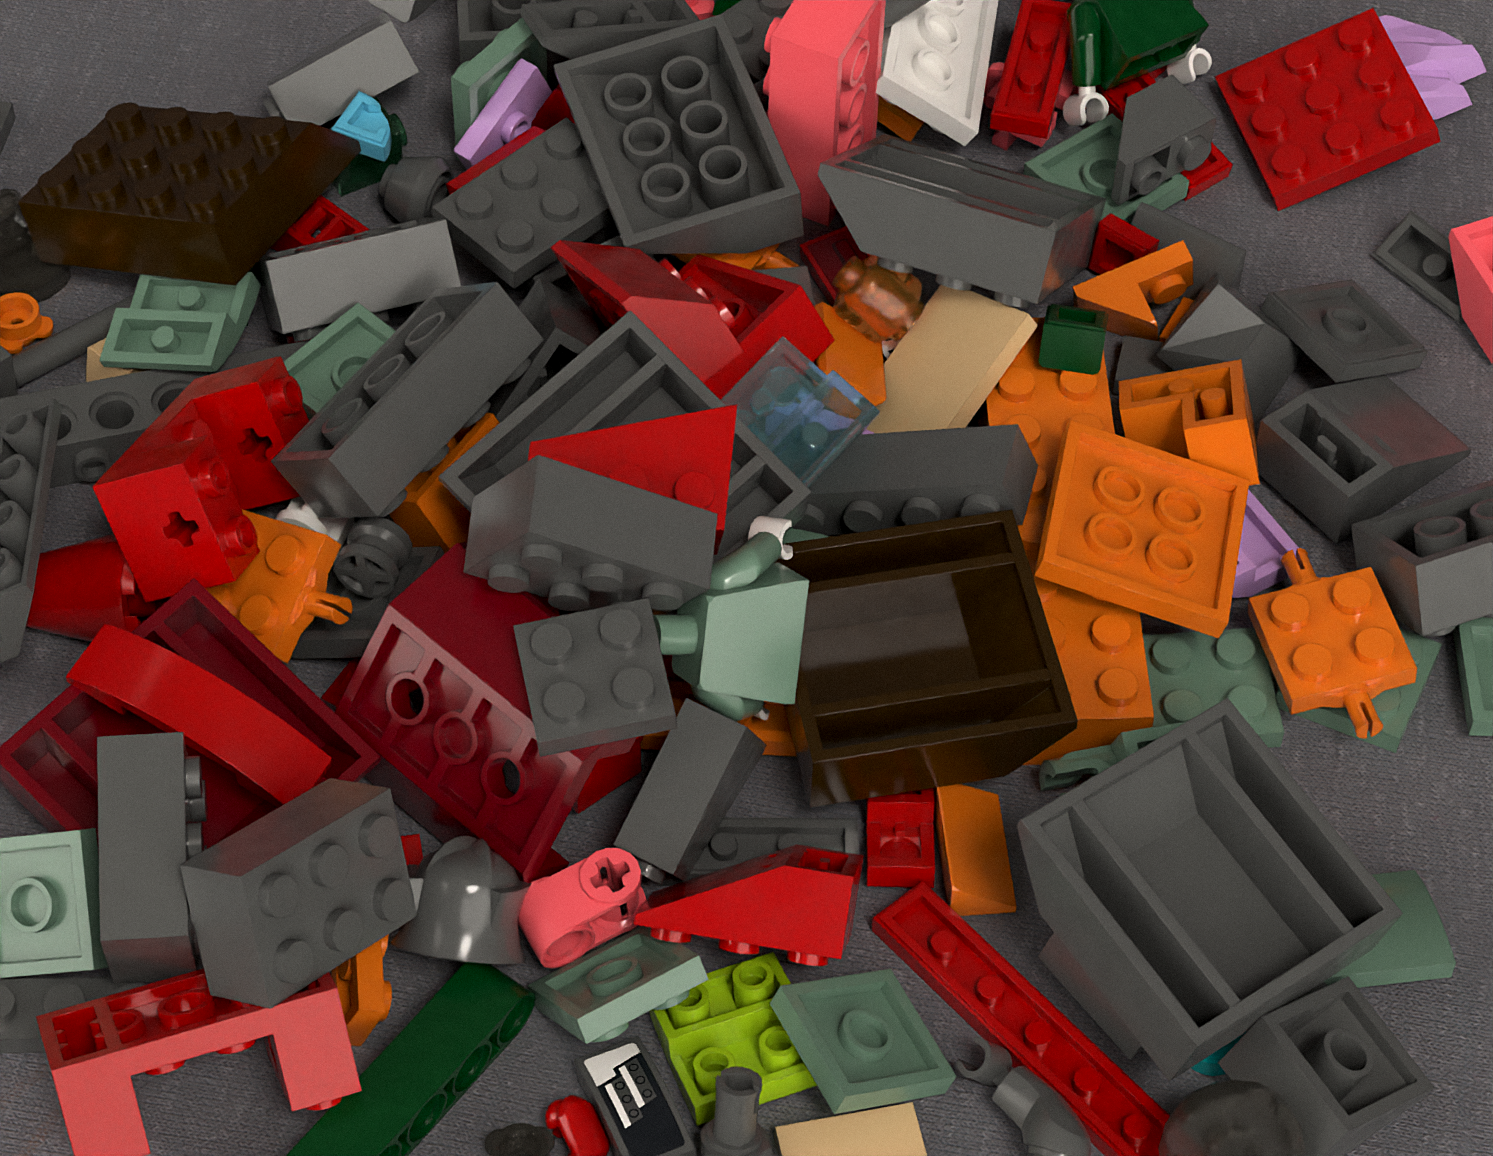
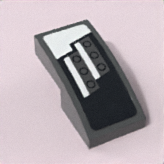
M639 1036L574 1059L578 1082L602 1120L604 1131L609 1140V1148L614 1156H697L695 1146L658 1068Z

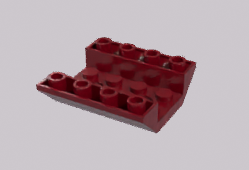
M460 542L456 543L388 604L335 713L381 756V761L364 776L375 786L390 788L393 801L442 843L460 836H471L476 839L483 838L492 851L499 853L516 870L519 881L531 883L540 878L551 876L568 867L569 862L552 849L551 846L597 760L629 753L637 737L540 757L513 625L557 617V615L528 592L509 593L498 591L488 585V580L464 573L467 543ZM412 680L420 686L423 693L424 704L419 714H416L410 707V697L407 691ZM507 759L517 766L520 774V786L516 794L510 792L505 785V776L502 770Z

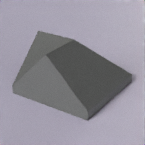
M1217 272L1209 279L1156 353V356L1174 371L1242 359L1254 426L1257 425L1305 355V352L1267 317L1260 308Z

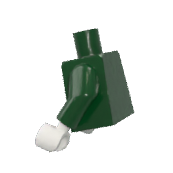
M1074 0L1067 10V20L1069 22L1072 84L1078 86V94L1070 96L1065 101L1063 106L1064 119L1070 126H1083L1086 118L1089 123L1102 121L1108 114L1109 105L1103 95L1096 93L1095 86L1099 84L1106 91L1166 65L1168 76L1174 75L1182 84L1193 83L1196 75L1206 74L1212 65V59L1205 49L1197 48L1196 44L1200 41L1201 35L1209 24L1194 8L1193 0Z

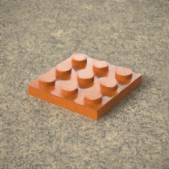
M1070 419L1061 438L1034 576L1219 639L1229 621L1250 480Z

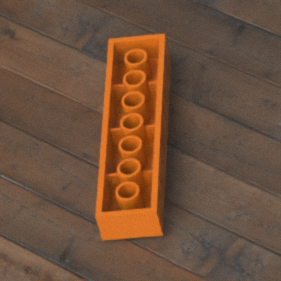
M1045 317L1032 318L1037 323V328L977 411L978 427L1018 424L1038 464L1023 525H1017L1078 719L1077 729L1023 765H1041L1044 760L1060 758L1072 751L1111 745L1121 732L1150 728L1153 726L1154 721L1140 612L1034 576L1061 438L1070 419L1115 434L1104 350L1098 374L1092 375L1042 367L1038 360Z

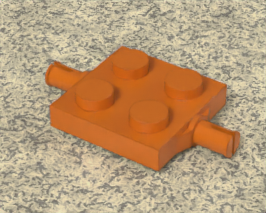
M242 509L243 514L252 521L255 527L257 545L260 552L236 581L205 589L281 662L288 664L301 634L313 621L314 617L317 616L342 625L349 620V617L338 610L352 614L353 605L349 598L326 592L328 574L342 544L326 534Z
M1297 548L1296 557L1294 551L1290 550L1282 556L1281 563L1285 567L1292 585L1282 590L1250 597L1248 600V615L1289 712L1293 715L1320 707H1344L1350 716L1357 737L1367 738L1368 731L1370 736L1373 737L1383 729V723L1379 719L1371 700L1385 690L1415 683L1417 666L1372 567L1332 577L1319 578L1314 572L1305 549Z

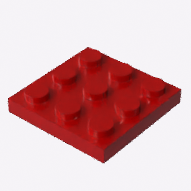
M1374 8L1214 76L1219 92L1278 211L1441 142L1438 128Z

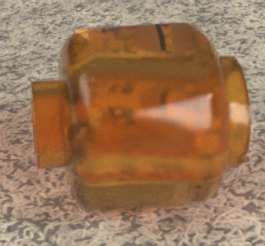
M869 255L863 261L856 256L851 257L839 270L832 282V285L839 289L834 301V312L871 342L880 343L888 338L895 342L899 341L915 325L925 308V304L920 300L922 283L911 273L896 272L879 266L877 264L878 256Z

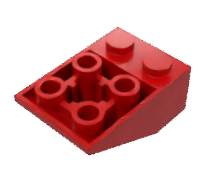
M796 844L654 891L635 914L634 925L651 927L650 936L663 941L688 943L691 942L693 934L719 939L718 947L720 949L733 953L758 954L760 946L788 950L787 959L795 963L826 966L828 965L829 957L835 959L842 958L852 935L864 855Z

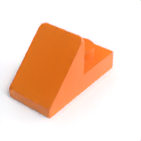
M1184 240L1073 286L1074 307L1104 311L1106 314H1109L1106 331L1121 336L1126 335L1158 341V325L1148 303L1153 301L1156 304L1170 302L1181 296L1187 287L1193 285V258Z

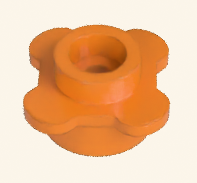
M14 292L0 297V346L10 354L19 353L24 347L31 345L37 338L44 339L53 333L54 325L52 319L40 314L39 305L32 296Z

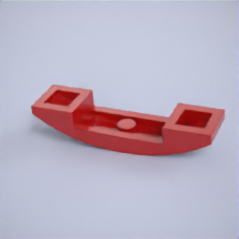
M104 624L66 675L68 683L123 716L129 710L166 733L183 732L186 745L235 773L239 785L278 808L317 786L333 764V759L316 744L243 692L174 652L120 628Z

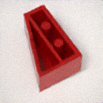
M737 404L532 441L529 445L528 461L537 455H541L717 513L714 555H717L725 528Z

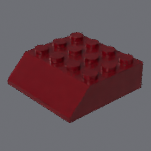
M195 578L131 632L174 652L227 682L273 712L316 744L333 759V764L320 783L329 778L359 782L381 761L379 754ZM70 685L0 746V783L50 833L96 828L99 856L97 737L166 732L129 710L123 716L75 686ZM186 745L188 756L201 757L202 780L206 781L208 817L207 821L202 822L204 846L207 845V848H210L278 808L239 785L235 773Z

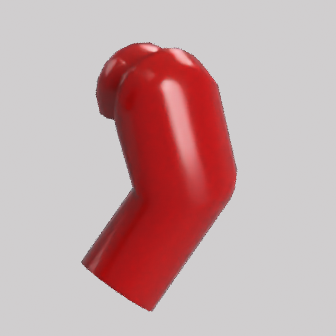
M569 1095L564 1099H556L550 1103L545 1114L546 1127L554 1129L552 1133L555 1137L564 1138L570 1151L568 1156H607L610 1147L609 1140L591 1103L576 1095Z

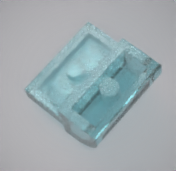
M783 336L721 399L726 406L737 404L736 416L808 489L880 414V410L836 371L832 370L826 375Z

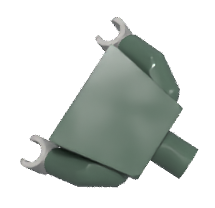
M758 516L755 518L750 526L748 541L712 564L710 590L684 603L677 609V614H653L662 655H672L671 665L673 673L690 684L692 694L696 700L709 709L736 722L752 716L766 721L770 711L763 707L764 701L795 704L809 580L785 565L775 563L778 559L788 560L793 557V547L782 544L785 531L792 527V521L788 519L769 516Z

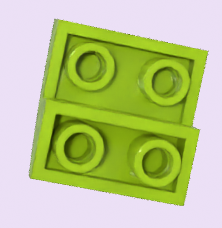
M774 952L706 973L709 980L690 989L689 996L684 1001L667 1009H652L649 1011L671 1071L697 1126L714 1119L717 1075L721 1076V1071L726 1068L744 1067L758 1073L762 1079L759 1105L817 1086L769 1004L780 986L791 984Z

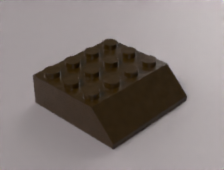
M128 102L118 104L109 109L105 114V118L85 137L76 141L72 146V150L51 170L39 177L37 184L18 201L41 262L235 286L361 152V147L358 140L311 122L284 120L278 116L260 118L239 116L232 112L208 113L187 111L182 107L168 109L145 107Z
M1012 509L784 544L793 547V557L788 560L778 559L775 563H781L809 580L795 704H784L810 808L1004 777L1077 729L1078 719Z

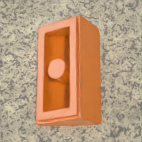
M824 302L814 305L835 339L816 359L817 376L841 415H844L847 419L882 404L886 400L887 395L881 334L871 326Z
M963 784L935 787L934 820L947 904L959 916L1015 913L1017 906L999 795Z

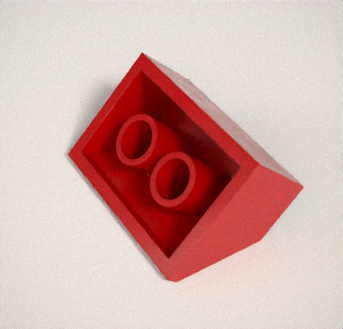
M559 240L550 247L606 331L631 310L703 383L744 352L731 332L738 324L725 304L715 295L709 299L691 277L683 280L667 259L664 258L657 263L637 248Z

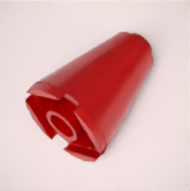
M110 534L40 553L34 594L26 627L91 642L104 624L131 633L171 597L145 602L115 535Z

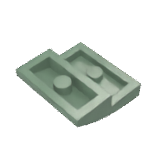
M247 272L235 286L140 274L130 308L115 309L99 361L104 367L216 372L224 364L238 343L254 308L261 284L252 272Z
M1415 870L1371 874L1403 914L1373 950L1324 982L1327 985H1331L1349 976L1356 987L1361 988L1452 977L1456 961L1436 906Z

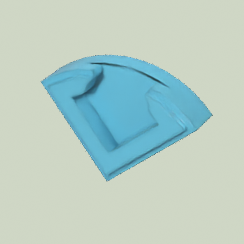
M359 91L331 130L358 140L361 147L360 154L385 162L389 156L392 141L389 122L381 111L380 104L371 96Z

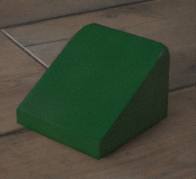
M1057 304L1048 305L1043 326L1039 364L1045 368L1092 375L1098 374L1101 368L1109 314L1098 310Z

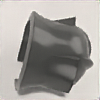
M471 836L453 838L444 843L438 850L424 856L419 865H407L417 916L399 928L391 940L392 945L429 957L486 965L525 963L526 956L520 940L518 918L525 895L532 883L519 881L516 870L499 853L492 851L483 838L476 839Z

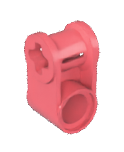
M620 848L601 849L551 876L531 882L532 884L522 904L518 925L543 967L552 969L565 966L582 957L587 951L638 926L634 925L635 914L647 899L641 887V869L638 861L631 853ZM602 867H605L607 878L604 879L601 878L600 873ZM623 904H626L627 909L625 915H622L620 907Z

